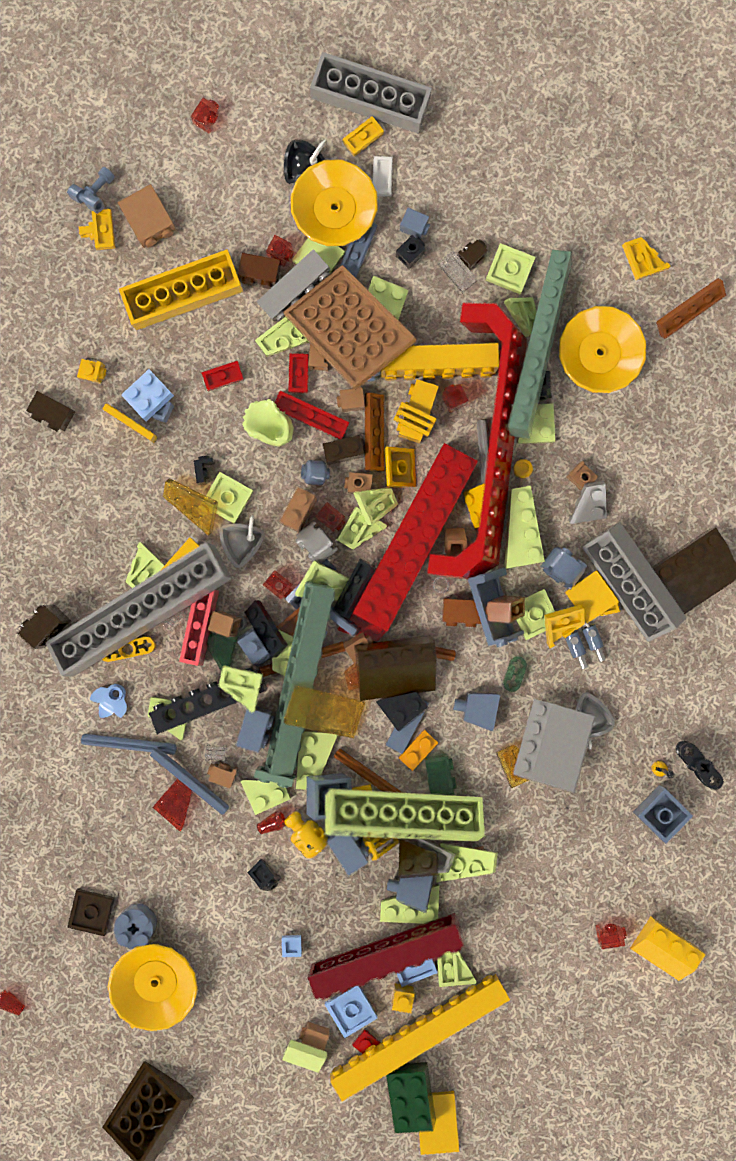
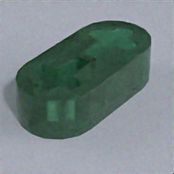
M515 656L508 663L503 679V687L509 692H515L521 686L527 667L524 658ZM520 660V664L523 666L514 673L515 666H513V662ZM513 675H516L514 682H516L517 685L512 686V688H509L507 680H511Z

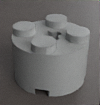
M313 520L296 534L297 539L295 542L302 550L305 548L308 550V557L312 562L316 561L322 564L338 548L336 546L332 548L333 541L320 526H314L316 522Z

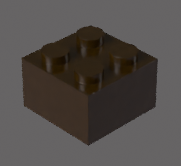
M40 605L33 611L34 616L30 620L26 619L19 626L20 630L17 634L32 649L45 648L47 646L45 642L58 635L71 620L56 605Z

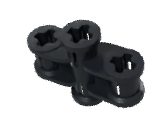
M685 740L677 743L675 748L677 755L689 770L694 771L695 776L700 782L712 790L720 789L724 784V779L715 769L713 763L705 759L703 753L693 743ZM685 747H688V754L685 753Z

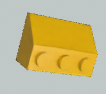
M650 916L630 947L631 950L678 981L693 973L705 956V953L699 947L652 916Z

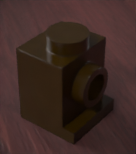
M480 239L476 240L473 244L469 242L464 247V252L461 250L458 252L457 259L471 271L486 256L487 246Z

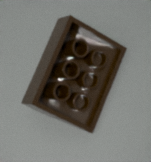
M716 527L706 530L652 567L684 615L736 580V562L726 541Z
M431 635L354 645L360 701L400 696L414 692L436 691L435 641Z
M144 1061L102 1128L132 1161H155L194 1100V1097L183 1085Z

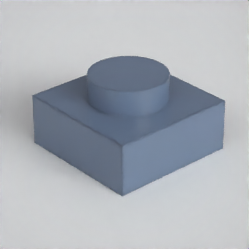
M167 402L151 418L167 423L174 405Z

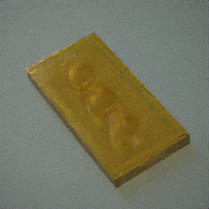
M295 685L283 722L287 725L354 739L366 702Z

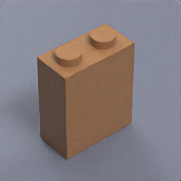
M151 184L117 202L143 248L154 246L157 240L170 237L174 233L173 231L176 230Z
M297 487L279 522L299 533L303 529L317 501L316 496Z

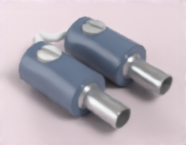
M585 623L584 625L587 627L583 628L582 631L590 650H595L599 662L606 660L601 649L604 644L596 625L589 626V624ZM578 631L571 633V635L565 638L573 658L577 657L581 669L587 668L588 666L583 656L586 654Z

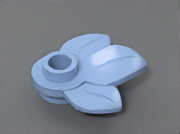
M113 684L108 688L100 687L90 696L91 701L100 703V718L109 717L113 713L122 718L127 711V704L124 700L126 691L120 684ZM114 690L119 691L118 697L113 695Z

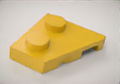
M642 237L625 242L622 245L635 280L668 270L671 267L668 262L664 263L657 256L659 253L651 248Z
M484 484L463 492L474 529L479 528Z
M582 605L545 614L546 640L549 648H553L555 646L554 642L562 636L564 638L568 637L574 630H578L585 624L584 608Z

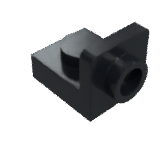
M200 456L198 460H193L196 483L198 485H205L206 479H209L208 469L204 468V465L215 464V460L209 456Z
M260 859L247 872L260 890L264 891L275 889L278 886V881L281 879L280 875L275 874L263 859Z

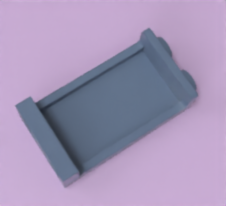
M505 567L468 579L488 646L496 644L497 647H502L510 642L519 640L518 636L524 634V630L515 631L512 622L488 621V615L486 614L488 601L504 595L499 577L507 575Z

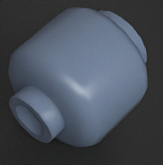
M308 460L302 465L301 479H304V482L308 485L321 486L330 477V469L327 468L324 461Z

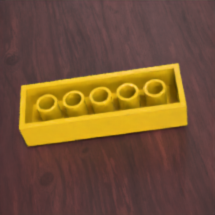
M228 249L119 288V292L131 325L135 330H139L243 292Z
M498 343L410 346L381 370V378H385L386 381L397 380V377H404V380H415L416 377L431 380L435 379V376H442L443 379L461 376V378L467 379L472 378L473 375H480L481 378H490L492 375H495L499 367Z

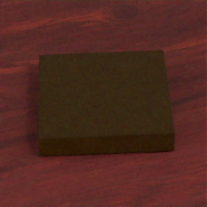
M77 889L67 928L105 936L115 897Z

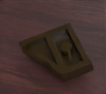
M399 840L398 876L400 878L438 875V855L404 840Z

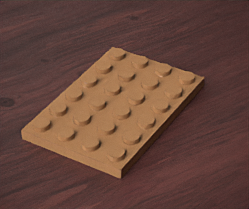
M343 265L283 312L294 327L355 391L416 342L415 337Z

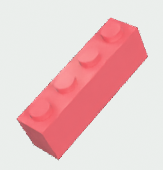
M213 590L191 604L179 662L203 666L211 632L208 630L210 625L209 618L216 609L219 590Z

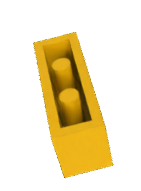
M417 379L415 384L411 383L408 393L411 395V398L405 404L430 415L439 386ZM403 408L404 412L412 416H415L425 422L428 421L427 419L420 417ZM404 417L405 421L425 430V426ZM398 423L396 431H399L398 437L417 443L421 442L423 434Z

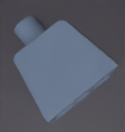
M253 627L238 636V644L253 665L258 667L272 658Z
M467 693L466 701L455 699L453 710L464 712L462 718L464 721L494 731L500 695L497 693Z
M434 876L400 878V881L389 879L387 890L397 892V902L427 913Z

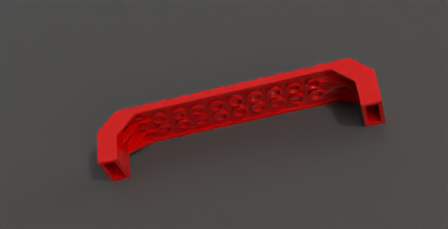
M462 303L460 323L471 333H495L502 342L478 538L456 557L430 554L427 574L468 580L469 578L484 574L499 565L515 437L510 436L508 426L525 361L527 338L496 303Z

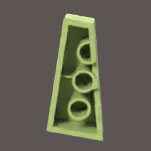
M531 486L511 489L508 497L504 567L508 569L545 562Z

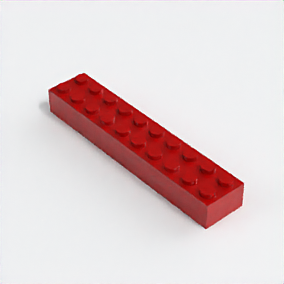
M445 443L443 444L358 602L353 615L385 632L388 631L478 462L477 460Z

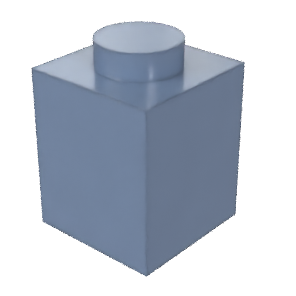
M407 208L400 224V231L421 239L422 235H427L430 224H428L429 216Z

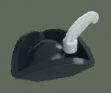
M299 139L293 140L288 144L284 156V177L288 184L295 183L308 167L325 160L320 151L327 143V140H323L317 148Z

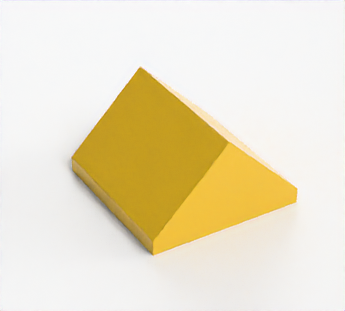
M385 447L387 488L416 487L415 450Z

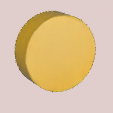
M520 459L513 466L514 474L521 479L529 477L533 471V466L527 459Z

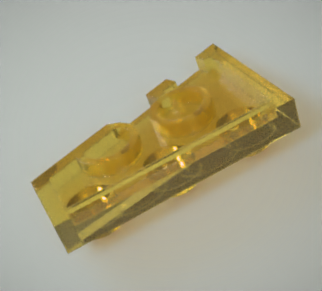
M167 479L165 481L163 497L209 536L213 532L218 501L175 480Z

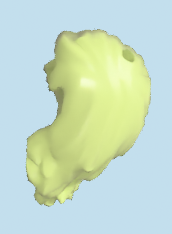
M271 399L259 402L254 401V403L249 405L248 409H245L246 414L243 416L244 421L242 425L248 435L266 444L278 447L290 442L294 427L289 416L285 412L280 411L276 407V403L271 401Z

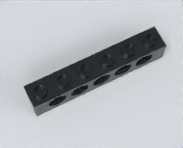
M252 666L245 669V671L262 674L260 668L254 670ZM263 676L259 694L268 690ZM215 681L206 685L207 689L203 691L197 688L188 692V697L182 698V695L170 699L172 703L164 705V702L153 706L154 710L148 714L156 734H160L235 704L238 701L231 694L229 697L223 696L221 693L222 688ZM205 694L211 696V704H207L204 702L203 698ZM187 701L193 703V705H194V710H193V711L187 710V708H186V702H187ZM169 709H173L176 712L175 718H171L168 715Z

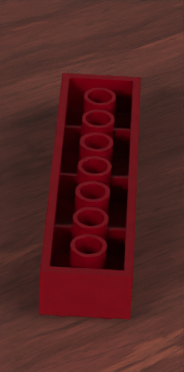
M452 913L311 964L307 979L315 1000L320 998L325 1000L334 993H345L356 985L359 987L364 986L370 980L384 979L388 976L387 974L393 972L396 974L401 973L412 965L418 967L424 964L426 960L440 959L443 957V954L449 952L451 954L457 953L464 947L463 932L456 914Z

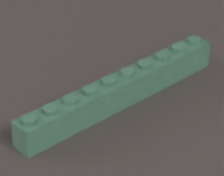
M552 249L510 417L508 426L510 436L530 439L572 267V254L569 251Z
M306 582L264 767L271 775L292 776L297 766V753L300 751V740L302 733L305 731L304 722L306 715L309 713V700L314 691V678L318 674L317 665L322 656L321 647L323 640L326 638V625L331 616V603L335 599V589L328 585Z

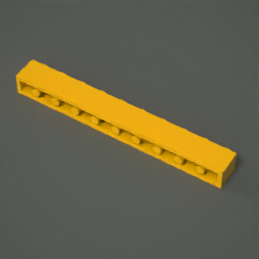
M488 975L478 985L469 986L463 994L451 997L449 1002L443 1006H436L430 1014L426 1016L421 1015L410 1026H403L395 1035L386 1036L379 1045H372L362 1055L353 1056L347 1064L335 1067L332 1073H330V1082L343 1102L510 1001V998L497 975Z

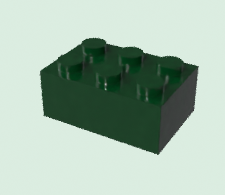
M428 1062L407 1063L387 1074L394 1133L433 1131L436 1117Z

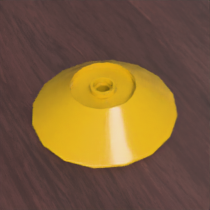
M323 160L308 167L296 180L291 193V214L298 229L311 241L325 246H345L360 239L372 226L378 211L377 191L371 178L360 167L344 160ZM336 205L338 209L332 210L331 207Z
M594 306L579 312L566 324L559 340V358L565 373L577 386L593 393H611L627 387L639 376L646 361V340L640 325L628 313L615 307ZM597 350H601L603 355H598Z
M157 944L138 946L122 955L112 968L108 983L110 1003L119 1017L134 1028L147 1031L169 1029L184 1020L194 1006L198 991L195 972L187 959L174 949ZM152 980H157L158 983L154 984Z

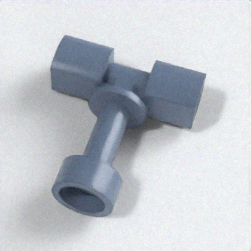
M106 167L100 169L98 172L100 177L91 187L85 186L82 189L73 184L67 190L71 199L80 204L84 202L88 209L97 214L103 210L104 204L96 193L105 182L110 184L115 178L113 173Z

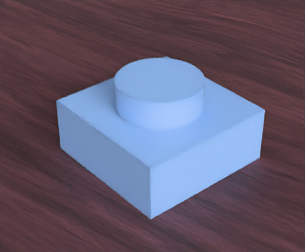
M301 935L282 936V957H301Z

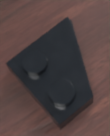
M418 692L376 701L399 732L429 708Z

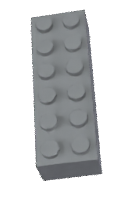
M324 52L321 53L310 86L311 99L369 118L373 116L375 120L418 134L432 90L431 87Z
M620 522L595 536L582 546L648 642L676 629L687 618Z

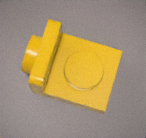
M81 359L77 378L101 384V380L106 376L105 365L100 361L94 362Z

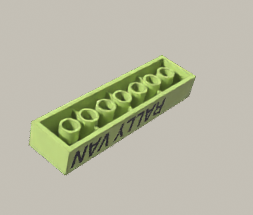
M330 789L325 796V835L478 841L485 836L483 797Z

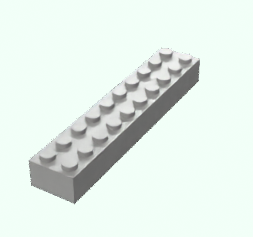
M206 542L45 643L61 676L73 677L230 581L232 577L215 545Z

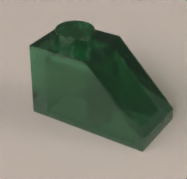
M213 632V634H209L207 645H210L209 651L222 672L223 666L230 667L238 636L226 637Z

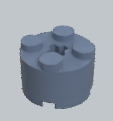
M559 547L553 548L544 560L545 562L540 565V568H544L543 571L557 583L564 582V587L571 590L585 572L587 565L578 559L576 561L571 557L573 555L572 552L565 547L562 549Z
M144 904L128 906L118 916L114 924V935L117 943L130 949L145 946L156 930V915Z

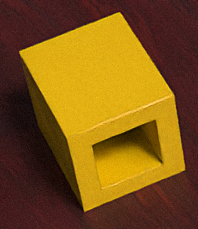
M395 983L391 1002L392 1010L411 1013L414 1000V986L406 985L402 987L401 984Z

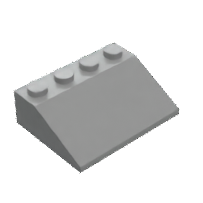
M534 699L513 774L523 779L575 793L595 716Z

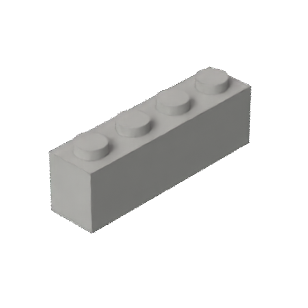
M313 249L266 292L257 303L274 322L276 320L280 321L285 317L283 313L285 310L297 302L305 293L307 294L312 290L318 281L322 282L329 276L330 268Z

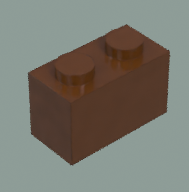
M242 253L238 270L239 280L246 285L256 283L261 284L260 286L263 288L271 289L279 279L280 260Z

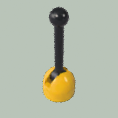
M656 761L652 764L651 770L654 772V775L658 777L666 775L669 779L674 777V772L668 771V767L664 762Z

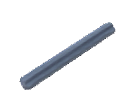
M83 734L81 737L82 745L152 752L158 747L166 754L174 755L177 749V745L172 743Z
M158 747L151 752L150 756L216 811L222 815L226 813L229 805Z

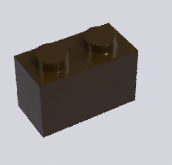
M36 391L26 410L32 414L30 418L39 423L44 420L49 423L47 427L56 432L59 429L65 432L75 414V411L39 391Z
M360 435L322 443L327 465L364 457Z

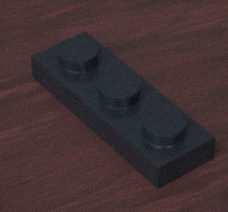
M360 558L333 609L344 618L350 619L377 568Z
M255 600L244 613L272 658L278 657L288 644L262 602Z

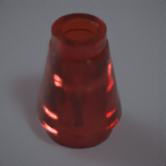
M281 811L272 813L257 824L258 832L262 835L283 830V827L286 826L284 814Z
M3 990L0 993V1009L19 1016L24 1010L25 1005L10 991Z

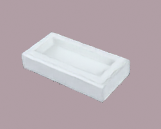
M374 156L373 185L377 191V196H391L393 157Z

